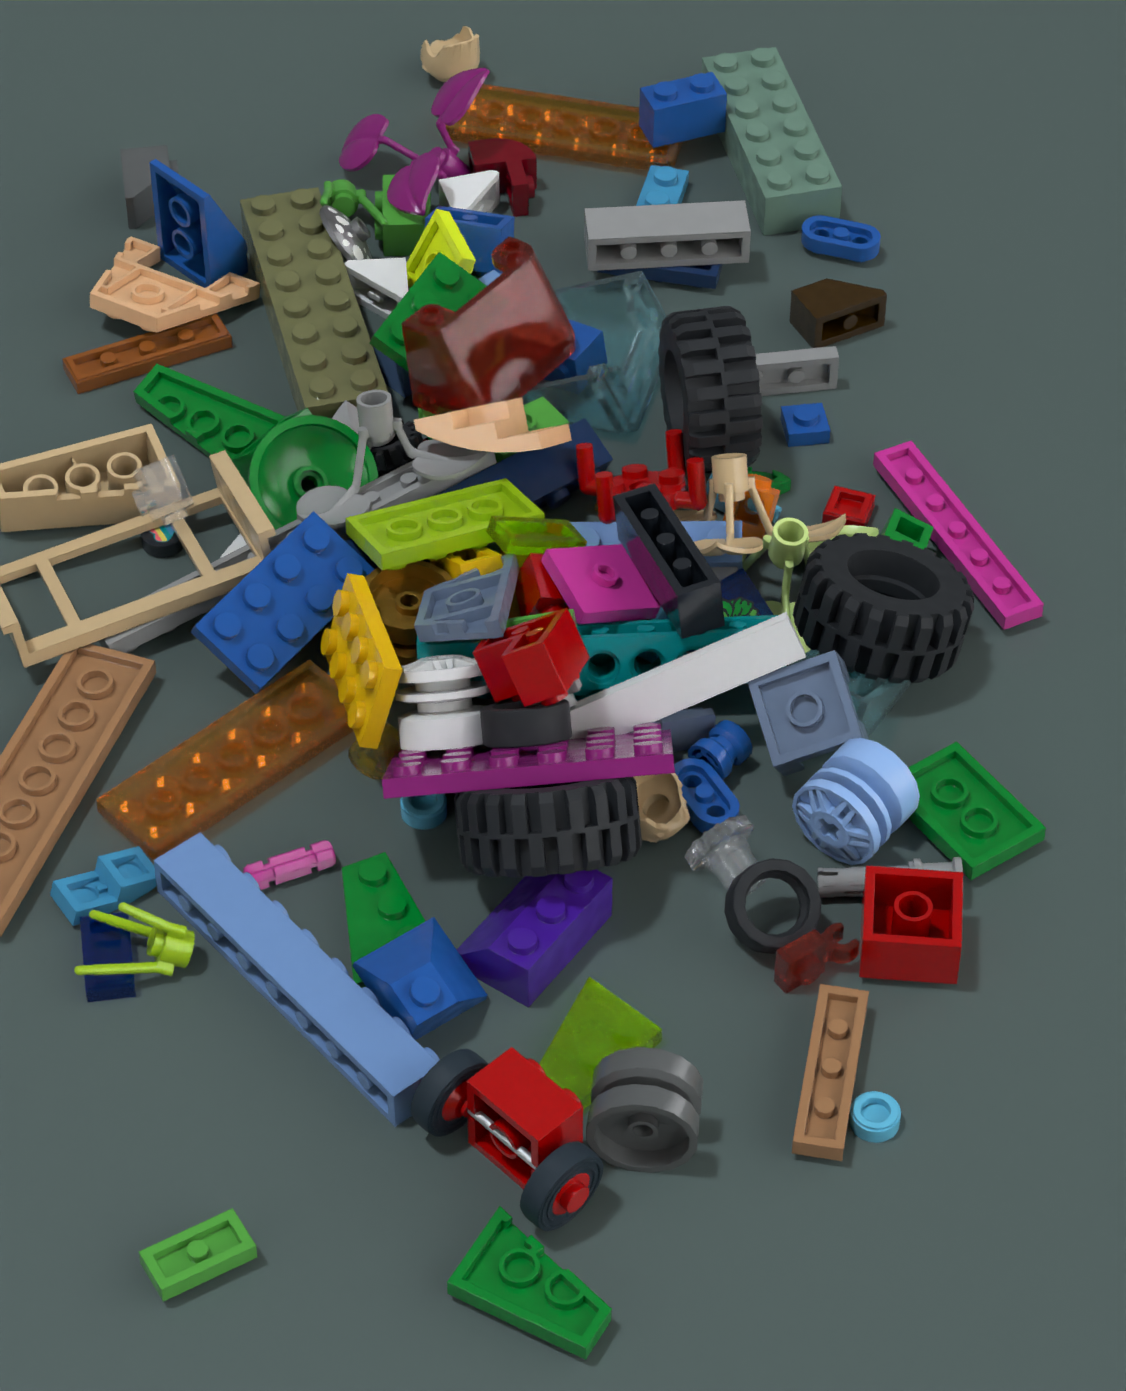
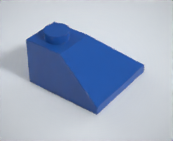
M435 917L355 961L352 965L365 986L374 993L380 1007L392 1018H400L415 1040L486 1000L488 997Z

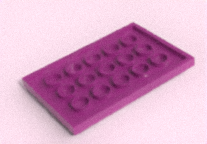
M645 723L634 725L633 733L615 735L614 727H599L588 729L586 738L568 739L559 743L533 747L491 748L486 746H470L432 751H408L402 749V752L394 754L382 778L383 797L387 799L675 773L671 729L661 730V723Z

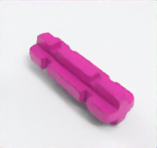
M322 840L310 844V849L306 851L305 847H300L269 857L266 864H263L261 860L248 864L243 868V873H250L257 881L260 890L269 888V882L274 881L275 885L312 874L311 869L315 867L317 871L333 867L336 864L335 852L328 840Z

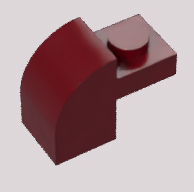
M491 138L468 141V166L471 169L470 174L488 170L499 172V194H507L512 215L515 217L529 215V199L535 198V189H537V158L535 153L525 144L511 139Z

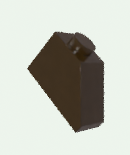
M826 278L791 290L789 322L812 348L825 347L884 326L887 294L882 289Z

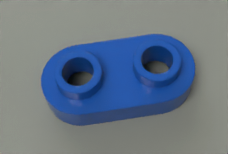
M823 215L810 217L802 224V245L813 253L849 259L854 262L871 260L879 253L881 236L879 231L871 225Z
M696 758L683 759L675 763V774L683 785L681 788L682 796L687 802L686 807L693 825L700 832L709 836H723L731 833L739 822L740 805L738 799L715 769L706 761Z

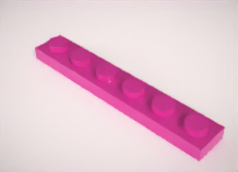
M912 440L874 453L873 466L915 518L934 527L930 538L949 562L954 565L957 572L961 571L972 591L1003 630L1042 616L1044 603Z

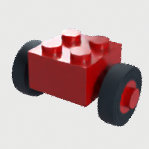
M510 1047L489 1064L470 1049L453 1051L439 1060L428 1071L414 1093L411 1102V1115L416 1123L428 1133L437 1137L446 1136L468 1122V1142L523 1189L520 1209L525 1217L536 1227L544 1231H552L564 1226L586 1206L597 1190L604 1167L600 1157L583 1144V1106L581 1101L570 1089H562L552 1081L538 1062L531 1058L526 1059L513 1047Z

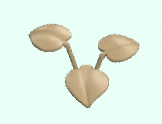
M724 453L712 456L713 478L709 479V493L705 509L700 511L674 510V513L680 521H714L717 519V512L713 508L716 495L718 494L719 501L725 502L726 539L694 541L702 555L720 556L725 553L728 555H747L761 551L763 549V541L758 537L734 538L733 502L744 500L746 491H749L766 534L772 536L773 526L756 489L755 476L748 477L747 454ZM846 514L825 523L807 526L809 543L825 541L837 536L846 523Z

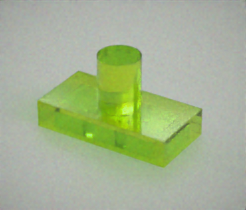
M491 516L486 530L505 554H517L516 558L519 567L522 566L530 553L544 554L546 549L584 547L587 545V541L568 520Z

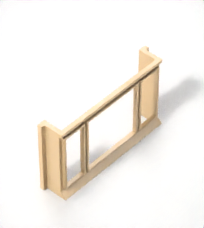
M225 450L209 456L217 488L0 566V629L3 635H10L24 668L227 594L271 552L268 538L276 535L275 529ZM223 504L255 557L215 571L184 518ZM170 523L201 577L80 621L52 566ZM38 571L66 626L25 641L19 621L1 584Z

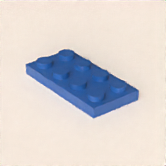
M313 511L193 627L191 633L257 695L333 620L332 606L334 595L338 589L342 590L347 573L366 577L375 569Z

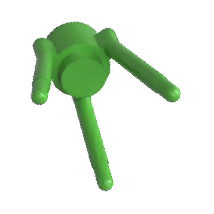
M345 179L324 182V192L320 199L322 206L329 205L350 217L357 211L359 204H362L381 226L388 224L383 214L367 198L364 189L357 190L353 183Z

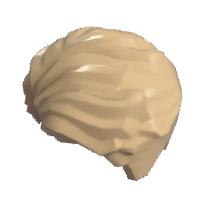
M463 26L460 33H457L450 39L435 40L430 46L428 41L425 40L421 46L420 59L422 61V68L435 77V79L446 82L460 72L477 69L480 63L479 35H473L471 28Z
M675 773L634 777L637 782L642 840L657 843L658 841L670 838L688 823L690 816L686 807L687 802L682 796L681 788L683 785Z

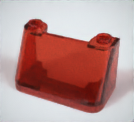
M509 236L492 251L494 267L504 273L456 312L437 304L425 305L401 323L414 406L439 415L474 406L520 398L573 354L576 348L575 332L531 245Z

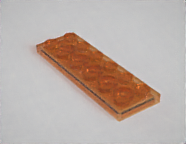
M487 84L481 86L464 116L454 125H446V130L451 140L468 144V141L505 138L525 144L538 155H551L571 158L577 161H590L610 164L615 167H630L649 170L651 165L674 168L683 144L682 141L653 148L639 126V107Z
M310 659L97 798V811L135 845L140 846L143 852L150 858L155 860L199 832L203 833L353 732V728H350L348 725V715L344 704L339 701L335 680L331 679L330 675Z

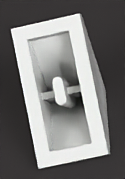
M495 170L438 180L439 206L492 213L500 203L499 172Z
M406 257L348 260L344 263L357 302L387 319L408 292Z

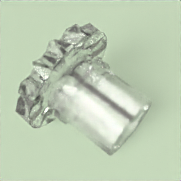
M746 815L729 817L724 822L716 823L713 828L703 832L699 839L692 842L691 847L684 856L691 870L697 871L708 867L710 872L715 873L728 891L735 877L752 864L758 862L746 841L752 834L754 825ZM767 878L755 883L747 895L758 889Z

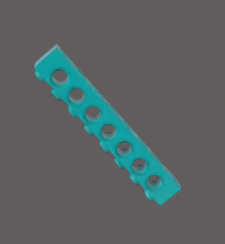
M778 615L724 617L725 626L684 639L680 637L670 619L591 624L577 623V630L590 656L589 660L599 653L608 654L613 659L605 666L593 665L588 660L579 673L582 687L573 694L586 695L594 689L610 688L680 658L688 650L701 649ZM417 636V659L440 655H463L475 658L472 652L481 641L480 639L420 642ZM646 651L658 655V658L651 664H641L635 660L640 653ZM481 675L470 678V681H485V679ZM488 692L477 698L493 699L491 692Z

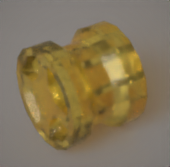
M386 723L378 749L359 747L356 740L348 750L351 763L363 775L372 779H382L393 756L399 755L398 753L402 752L399 731Z

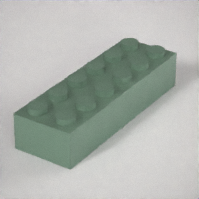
M776 47L757 48L751 51L721 53L716 56L703 57L701 73L713 72L727 93L725 132L718 133L763 236L802 230L803 222L813 216L823 215L840 219L842 185Z

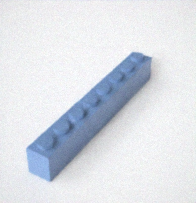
M199 832L154 860L157 891L394 1127L411 1117V1102L414 1093L424 1076L440 1060L437 1054L429 1047L423 1048L411 1036L409 1029L400 1018H392L380 1007L374 993L367 987L361 988L349 976L346 967L339 959H331L319 947L317 940L309 930H301L289 918L286 909L277 900L271 901L260 890L257 881L250 873H242L231 862L228 853L219 844L214 846Z

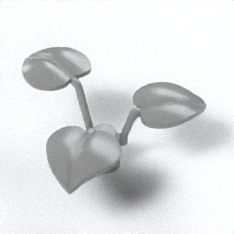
M384 390L365 391L357 396V407L345 400L332 417V419L350 427L359 437L352 485L348 490L340 486H322L309 490L297 502V519L303 522L314 511L331 528L346 527V517L369 512L371 508L370 498L357 494L361 485L366 445L369 449L386 445L394 438L395 434H397L407 456L414 459L412 462L413 471L424 478L433 480H449L460 477L482 463L489 456L490 452L452 446L435 439L423 441L419 444L418 449L410 444L403 430L402 419L393 417L391 394Z

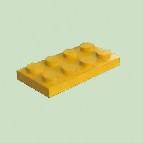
M347 573L342 590L338 589L334 595L332 606L334 617L331 627L326 628L322 634L321 653L326 656L330 677L335 680L339 701L344 704L348 715V725L350 728H353L359 747L378 749L402 674V667L365 577L363 575Z

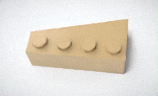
M152 423L0 463L1 532L118 524L180 501V485Z

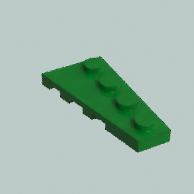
M156 364L133 391L136 403L208 457L225 450L232 460L286 417L160 364Z

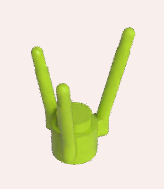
M121 902L118 905V909L121 912L150 926L101 911L91 910L89 912L91 919L148 937L146 952L147 955L154 957L155 962L79 965L75 967L74 972L76 975L158 973L172 976L174 966L180 968L187 967L194 948L195 934L194 931L187 930V926L171 923L125 902Z

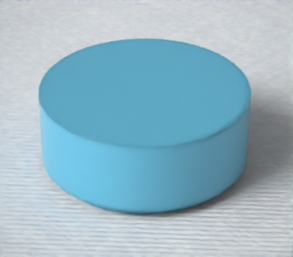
M445 793L401 797V817L407 825L415 829L426 830L435 828L446 819L447 797Z
M878 1091L865 1092L856 1097L852 1102L849 1124L854 1134L862 1140L874 1143L884 1142L894 1137L898 1132L901 1109L897 1101L886 1093Z

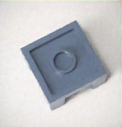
M835 650L777 669L748 682L773 767L783 776L804 770L805 767L801 763L802 761L838 750L848 739L865 738L869 740L864 724L858 719L847 683L851 681L845 661Z

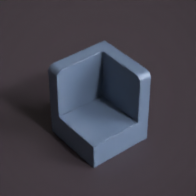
M702 707L678 711L653 723H661V730L671 729L673 752L689 750L699 739L708 738L710 730L715 726L716 716L712 708L703 709Z

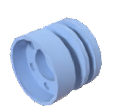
M865 738L848 739L823 764L822 768L811 776L794 794L792 808L796 822L804 835L821 852L839 862L856 865L864 864L879 850V847L889 839L890 834L909 818L918 807L920 795L917 782L912 773L894 752L878 742Z

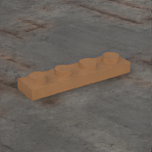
M820 984L792 1142V1154L842 1161L869 991Z

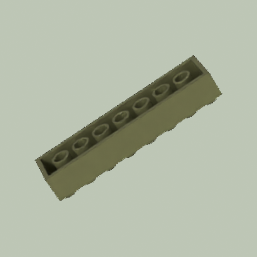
M319 188L297 189L291 192L241 199L240 209L243 238L246 240L248 255L256 281L260 283V294L297 411L308 407L312 415L332 418L345 400L357 407V396L365 391L384 390L388 392L373 346L369 344L371 340L341 252L330 238L322 223L319 213L320 208L323 206L320 204L321 194Z

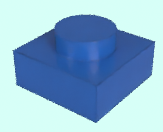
M823 403L781 406L780 420L788 447L830 442V427Z

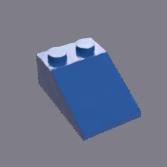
M157 159L150 161L160 258L204 288L229 272L239 276L248 272L246 240L213 198Z

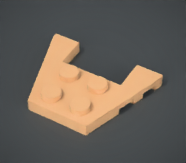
M131 236L125 241V250L118 252L114 257L112 269L105 270L90 292V308L103 312L110 318L121 319L140 326L145 331L157 333L256 300L260 297V283L229 272L206 288L150 268L160 262V247Z

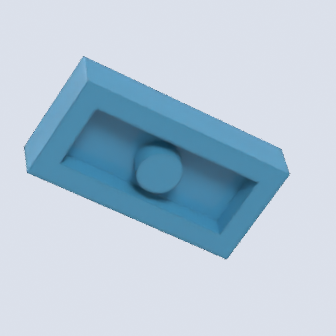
M651 165L636 206L681 204L689 183V171L669 166Z

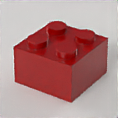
M866 865L861 917L860 978L957 985L962 950L963 872Z

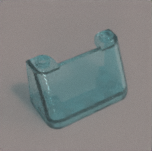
M643 271L556 289L547 312L602 330L608 363L606 365L602 363L589 366L585 375L555 381L543 379L541 384L532 375L519 377L511 393L512 399L522 397L523 405L543 396L556 409L567 411L569 425L586 418L593 430L613 434L637 431L659 379V332L662 328V321L667 317Z

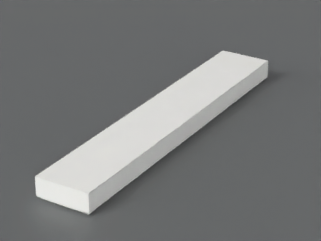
M787 612L577 701L575 705L570 707L572 737L570 739L586 738L588 729L599 727H614L615 735L627 734L633 731L634 725L653 723L805 658V650Z

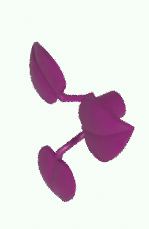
M477 68L460 72L448 79L438 91L432 104L431 113L438 118L436 127L447 148L435 147L431 151L419 156L392 139L383 136L389 125V120L381 114H372L359 121L348 134L342 148V153L339 156L340 166L349 172L362 169L373 159L379 144H385L412 160L410 166L403 167L395 174L387 190V199L395 208L404 213L424 216L427 199L436 180L471 173L470 167L456 156L460 149L451 140L446 130V125H454L464 116L491 71L486 68Z

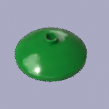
M306 415L280 423L260 441L250 461L248 487L275 530L297 520L296 505L298 500L306 493L301 487L303 479L311 480L315 488L322 486H340L346 490L350 488L353 482L359 439L358 434L354 430L332 418ZM367 445L360 487L378 478L376 463Z

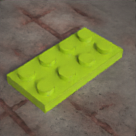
M507 478L345 518L346 534L381 570H399L406 567L409 563L425 559H442L449 553L464 549H481L492 542L507 538L520 539L526 537L531 532L545 529L544 512Z

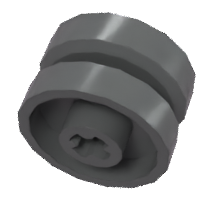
M635 1047L622 1049L602 1058L593 1073L591 1105L589 1106L586 1126V1141L591 1149L609 1164L629 1171L653 1173L672 1170L687 1163L697 1151L699 1115L701 1114L703 1078L699 1071L682 1056L657 1048Z

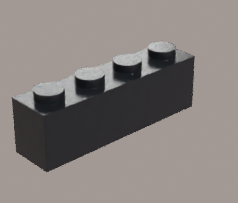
M650 484L614 495L613 501L618 539L680 637L684 639L694 635H701L707 631L725 626L721 582L656 484Z

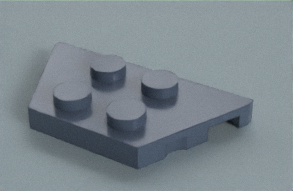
M515 552L502 556L503 568L492 573L480 575L479 570L474 568L452 580L424 590L414 624L419 641L444 642L503 637L520 570Z

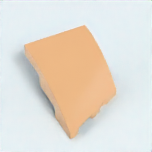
M522 397L414 419L416 431L443 443L476 451L496 453L524 452L544 449L572 441L569 424L529 431Z

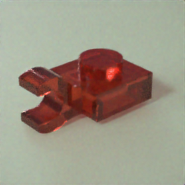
M841 922L830 925L822 934L814 929L776 950L774 982L786 994L802 984L809 985L817 980L825 971L826 962L843 964L853 961L859 954L860 942L854 939L847 944L837 943L843 939L844 925Z

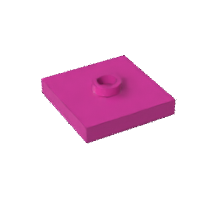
M622 544L545 550L541 561L569 609H574L578 624L656 618L661 607Z

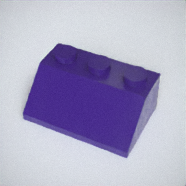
M597 869L561 875L525 876L459 946L457 951L476 979L529 1008L612 916L613 878Z

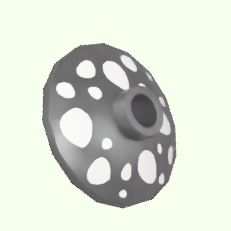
M329 205L321 207L319 214L330 238L347 260L372 259L366 242L371 237V233L365 223L358 217L351 221L342 212Z

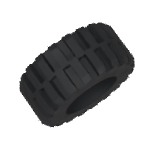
M731 306L672 312L662 321V328L659 332L658 366L661 382L660 392L667 430H682L685 472H687L686 460L700 457L704 459L705 473L712 472L711 457L724 453L747 454V467H749L757 460L760 454L759 446L762 445L761 428L763 427V416L761 414L762 396L759 387V370L756 365L755 349L751 342V333L749 328L746 327V320L739 310Z
M855 533L852 537H848L846 534L834 537L832 540L824 541L810 553L794 605L793 617L800 637H803L805 644L811 650L819 651L820 655L835 650L845 661L848 672L853 673L855 671L864 674V678L873 680L878 678L888 679L889 683L901 684L904 680H910L911 683H920L927 678L932 680L939 677L956 663L972 616L975 599L971 586L968 584L961 571L956 572L951 562L947 559L941 560L936 557L935 552L927 548L921 549L914 546L912 542L903 539L902 541L890 539V536L878 534L874 537L868 536L867 533Z
M634 777L457 792L454 797L460 862L468 872H472L475 875L485 874L488 877H537L550 874H569L583 870L590 871L599 869V867L613 866L619 864V862L631 860L632 857L637 855L642 845L637 782Z

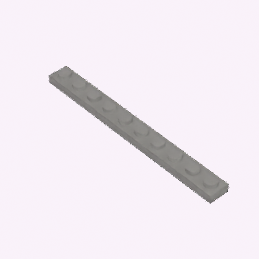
M490 452L489 456L470 472L449 480L424 478L413 471V461L360 487L357 494L370 498L371 508L369 512L431 497L496 464L495 453ZM297 519L275 530L276 535L268 538L271 551L302 521ZM346 527L332 528L342 539L347 540L350 538L346 534ZM245 545L212 562L211 565L217 571L255 556L249 546ZM196 570L149 595L201 576ZM227 594L118 633L99 642L105 648L124 653L132 652L138 646L159 635L171 632L177 626L203 613H208Z

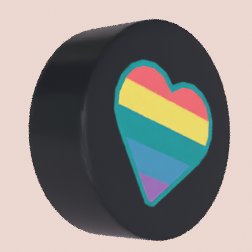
M170 523L141 533L143 549L154 557H171L178 554L184 548Z

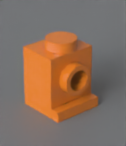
M748 474V477L755 476L756 489L772 524L781 490L771 488L772 480L767 477ZM746 491L744 500L733 502L734 521H742V538L758 537L763 540V536L767 535L758 513L748 508L747 501L751 496L749 491Z

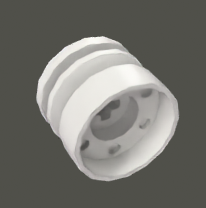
M440 655L420 658L413 663L401 666L402 674L399 683H415V686L396 691V701L417 703V710L398 716L401 749L408 751H431L483 744L480 709L484 705H472V698L490 692L486 681H470V678L482 675L475 658L463 655Z

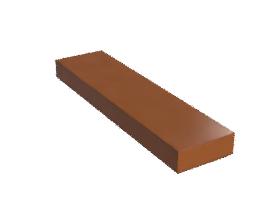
M214 313L157 333L148 332L62 358L63 368L76 392L81 394L149 373L156 364L169 367L232 348V336L218 314Z

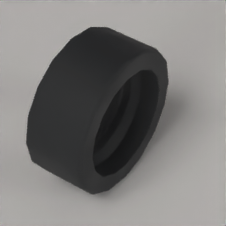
M565 699L549 706H542L541 702L524 707L522 701H507L487 705L480 709L483 745L486 747H533L559 743L572 737L569 701Z
M770 858L752 864L733 879L725 896L724 913L729 929L741 944L756 952L775 954L799 945L813 933L820 919L822 900L816 882L804 868L790 860ZM766 878L780 879L788 883L797 894L800 904L799 917L795 925L787 932L777 935L764 933L757 929L749 920L745 908L746 896L750 888L759 880Z

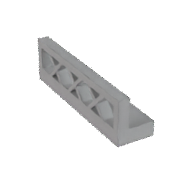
M836 346L756 354L761 396L837 389L839 355Z

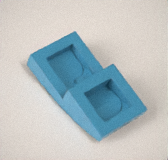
M140 846L101 855L97 858L94 871L54 880L50 896L72 926L93 920L89 917L91 910L108 914L117 910L121 902L129 904L157 887L155 868Z

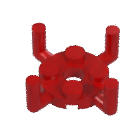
M671 429L665 432L668 468L662 471H648L647 465L630 464L622 467V474L615 477L609 471L595 474L593 444L580 443L576 445L579 488L585 495L597 496L598 516L602 523L610 524L616 521L614 495L654 483L673 511L678 508L700 511L706 507L707 491L703 458L694 457L686 460L689 492L686 491L682 430Z

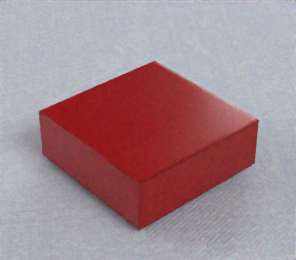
M834 485L823 512L822 523L837 519L846 514L845 525L867 527L875 507L876 495Z

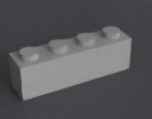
M745 200L584 208V243L588 271L749 263L751 229Z

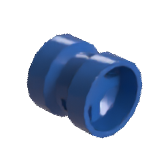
M723 720L710 730L708 738L699 739L688 750V758L706 761L724 780L732 772V765H741L750 757L753 746L747 733L739 725L729 720Z

